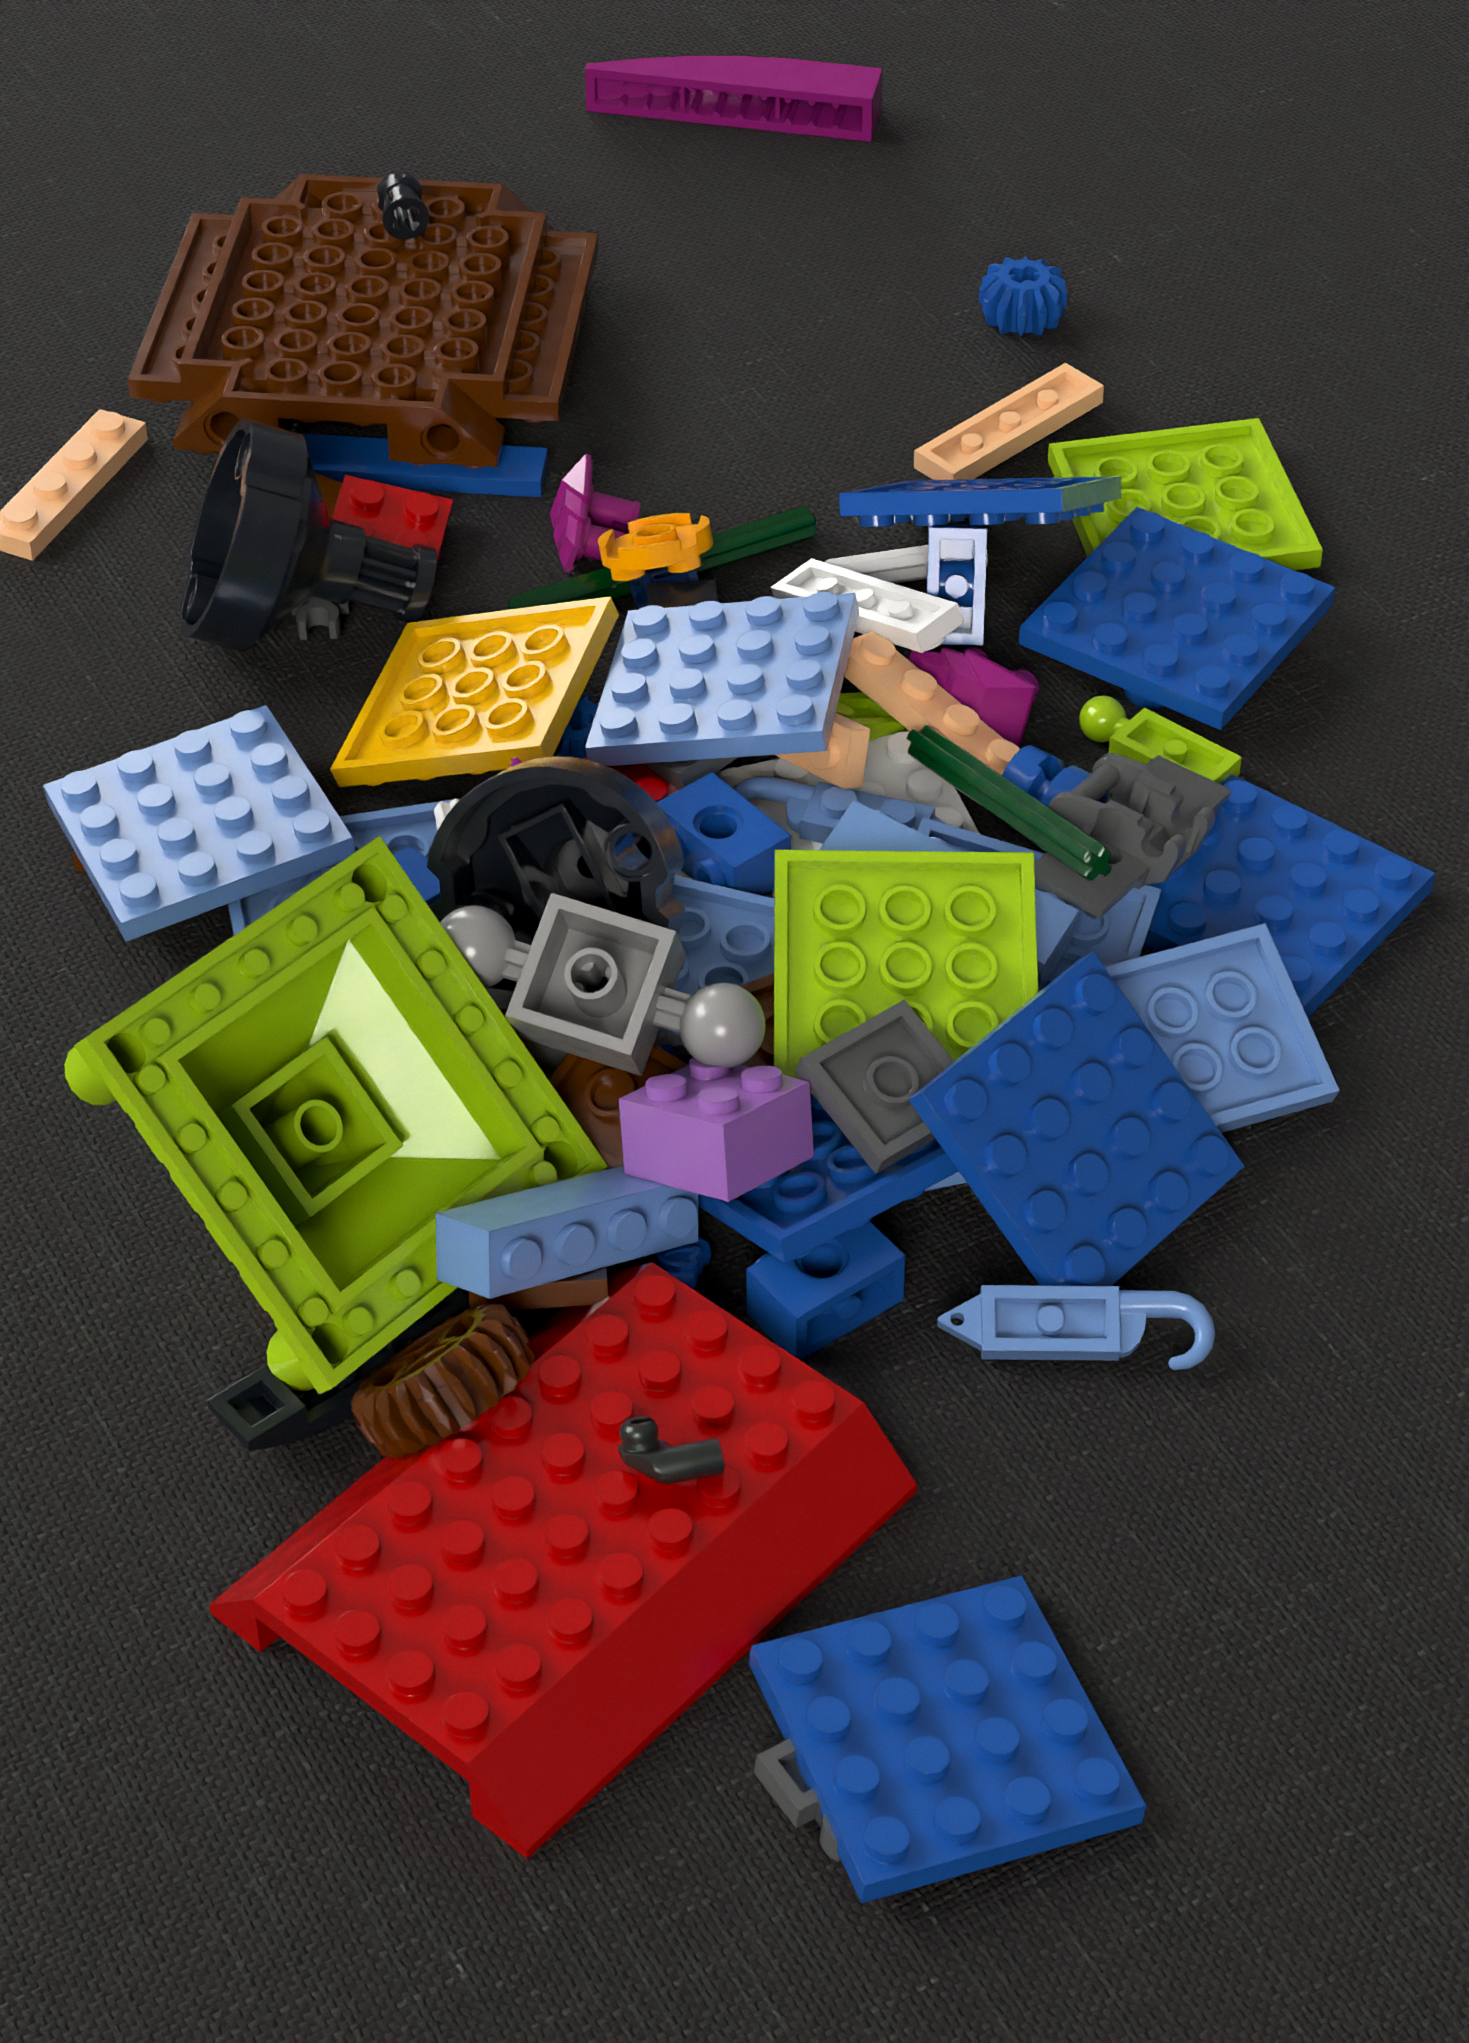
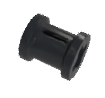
M407 173L390 174L377 187V201L382 210L384 228L391 236L397 239L407 240L415 238L423 233L429 221L427 206L421 198V185L415 177Z

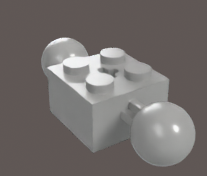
M554 893L550 894L532 945L516 941L514 932L507 920L498 912L487 907L475 905L461 907L449 913L440 922L485 989L496 985L504 978L517 982L505 1017L519 1038L642 1076L660 1027L680 1033L687 1051L697 1061L707 1065L723 1066L726 1068L739 1066L752 1058L764 1039L766 1027L762 1007L757 999L746 989L730 983H715L699 989L693 995L674 990L686 957V952L680 938L674 930ZM602 977L607 978L608 983L603 989L594 993H587L585 989L587 984L598 986Z

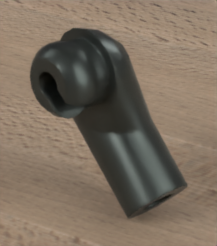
M646 1416L629 1418L619 1428V1436L622 1443L618 1446V1452L623 1462L658 1483L674 1484L724 1474L723 1455L717 1438L673 1446L658 1438V1426L653 1419Z

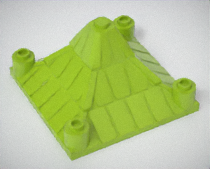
M380 835L76 1043L68 1052L64 1064L65 1078L71 1090L81 1100L92 1105L106 1106L117 1101L124 1112L129 1114L134 1121L136 1129L157 1159L165 1165L176 1186L193 1210L203 1219L205 1227L229 1261L233 1262L241 1278L264 1311H267L274 1320L278 1330L271 1337L267 1348L268 1366L271 1372L288 1389L295 1392H304L315 1388L321 1394L332 1389L458 1288L437 1280V1212L603 1171L608 1167Z

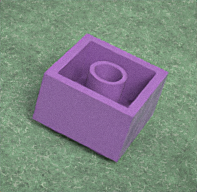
M693 1057L689 1060V1065L671 1074L651 1077L645 1082L646 1086L619 1098L624 1174L729 1202L814 1157L810 1081L782 1075V1071L777 1067H747L739 1065L733 1068L703 1064Z

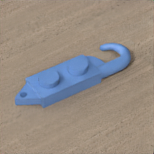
M756 776L744 779L732 787L747 800L763 799L786 804V819L791 830L799 833L800 839L822 844L853 800L873 810L884 811L893 816L898 822L916 831L922 817L944 823L935 816V807L850 788L842 789L836 785L818 782L817 786L772 776Z
M981 1285L979 1295L942 1314L937 1319V1326L980 1350L981 1359L1119 1361V1358L1131 1355L1139 1346L1145 1331L1146 1318H1176L1188 1322L1195 1333V1342L1192 1348L1185 1354L1170 1358L1168 1362L1172 1370L1190 1369L1204 1361L1213 1348L1216 1335L1212 1316L1204 1304L1191 1295L1176 1291L1119 1290V1286ZM958 1318L962 1320L963 1324L956 1326L951 1321Z

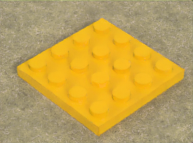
M603 597L407 623L330 768L338 786H377L384 782L412 779L424 781L439 776L466 773L479 775L488 771L508 769L511 767V759L518 757L522 762L553 757L619 616L612 598Z

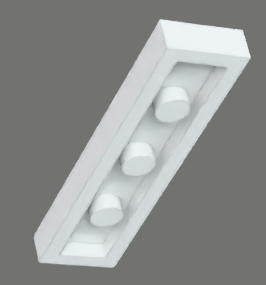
M812 558L771 586L773 596L777 599L808 597L818 592H831L834 594L855 593L859 608L855 632L866 634L874 631L892 644L920 653L939 646L944 641L945 636L964 623L958 603Z

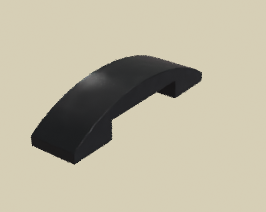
M459 1288L455 1289L335 1387L321 1394L315 1388L304 1392H295L288 1389L264 1365L207 1400L208 1408L249 1451L285 1445L311 1436L354 1415L350 1403L355 1392L358 1391L361 1382L371 1377L374 1369L389 1360L390 1355L399 1352L407 1346L409 1341L425 1334L429 1328H435L442 1324L450 1316L456 1317L470 1308L469 1297Z

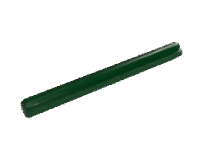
M802 506L712 534L713 546L708 551L700 554L702 565L696 568L697 574L813 538L817 533L815 516L808 507ZM605 567L512 596L508 599L507 604L508 610L603 597H611L612 600L631 595L629 581L613 580L611 569Z
M925 725L919 732L912 729L908 733L906 739L911 744L907 751L912 758L1084 879L1093 881L1099 874L1105 877L1110 873L1112 866L1108 864V860L1111 856V851L1098 840L934 728Z

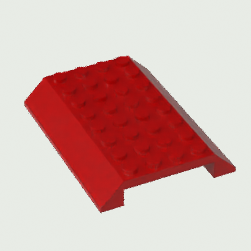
M653 1262L607 1273V1298L594 1305L565 1306L528 1337V1343L536 1357L527 1376L517 1383L514 1391L503 1396L497 1406L489 1408L480 1415L478 1420L462 1427L457 1434L452 1433L443 1438L435 1446L428 1445L417 1454H407L404 1457L394 1458L386 1456L209 1604L210 1614L259 1652L265 1650L277 1638L282 1637L469 1781L472 1817L526 1859L533 1855L751 1649L752 1645H756L917 1493V1483L864 1402ZM646 1416L653 1419L658 1426V1438L673 1446L717 1438L723 1455L724 1474L674 1484L658 1483L623 1462L618 1452V1446L622 1443L619 1436V1428L629 1418Z

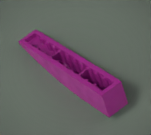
M675 56L587 63L585 67L586 111L871 142L882 111L883 68L753 56Z

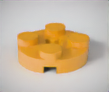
M690 513L662 514L637 519L627 523L629 534L615 539L614 531L611 529L598 538L602 565L611 569L612 579L615 581L637 579L645 575V570L667 566L670 573H683L694 570L702 565L700 554L708 551L714 543L709 518L701 515L699 523L692 524Z

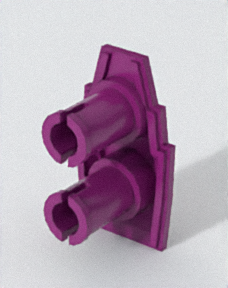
M585 454L562 479L550 511V518L554 528L553 536L563 570L566 573L574 570L575 560L580 561L582 556L602 561L598 538L611 529L614 531L615 539L629 534L627 523L637 520L640 512V502L629 501L594 491V485L592 484L593 460L589 454Z
M943 647L941 652L928 650L920 653L911 650L909 656L911 663L933 676L940 687L962 705L973 709L979 718L1002 738L1020 748L1031 706L1038 698L1034 695L1039 693L1040 689L1038 681L1032 673L1022 669L1012 672L989 660L985 652L975 647L966 648L961 652Z

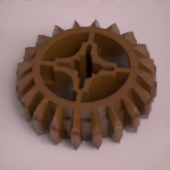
M482 1304L477 1308H468L456 1317L450 1316L442 1324L435 1328H429L425 1334L409 1341L407 1346L399 1352L390 1355L389 1360L372 1371L371 1377L361 1382L358 1391L355 1392L350 1403L352 1406L351 1410L359 1423V1429L370 1444L374 1443L382 1456H390L391 1458L404 1457L407 1454H417L426 1446H435L452 1433L457 1434L462 1427L478 1420L480 1415L489 1408L497 1406L499 1400L506 1394L514 1391L517 1383L527 1376L536 1357L528 1343L527 1333L517 1318L512 1317L503 1304Z

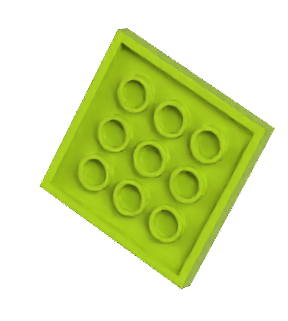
M1259 418L1049 444L1048 463L1054 477L1121 476L1122 499L1105 502L1104 512L1090 513L1087 516H1075V519H1072L1087 557L1136 507H1139L1195 531L1206 533L1215 539L1247 552L1255 553L1262 558L1294 571L1321 567L1323 549Z
M775 850L774 1067L779 1068L782 1071V1075L800 1079L795 1073L800 1058L903 1000L907 1002L953 1061H956L1038 993L1034 853Z

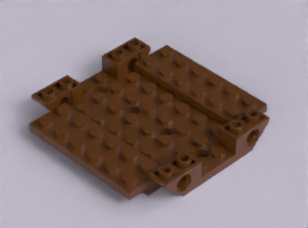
M300 174L274 199L241 197L235 215L192 213L128 377L130 398L149 399L157 403H165L172 400L194 401L184 410L173 439L174 449L194 450L201 454L220 452L231 430L242 418L288 431L291 428V419H297L304 423L338 421L351 422L359 426L387 424L389 461L408 462L417 466L431 463L462 465L471 469L485 466L498 467L505 440V427L495 418L522 419L530 423L559 421L599 252L598 233L554 231L547 225V215L545 212H533L503 184L417 180L422 188V201L426 204L429 214L428 226L423 233L415 238L407 240L397 239L391 236L384 228L382 210L377 201V187L384 178ZM441 424L449 425V426H451L452 428L445 427V426H443V425H441Z

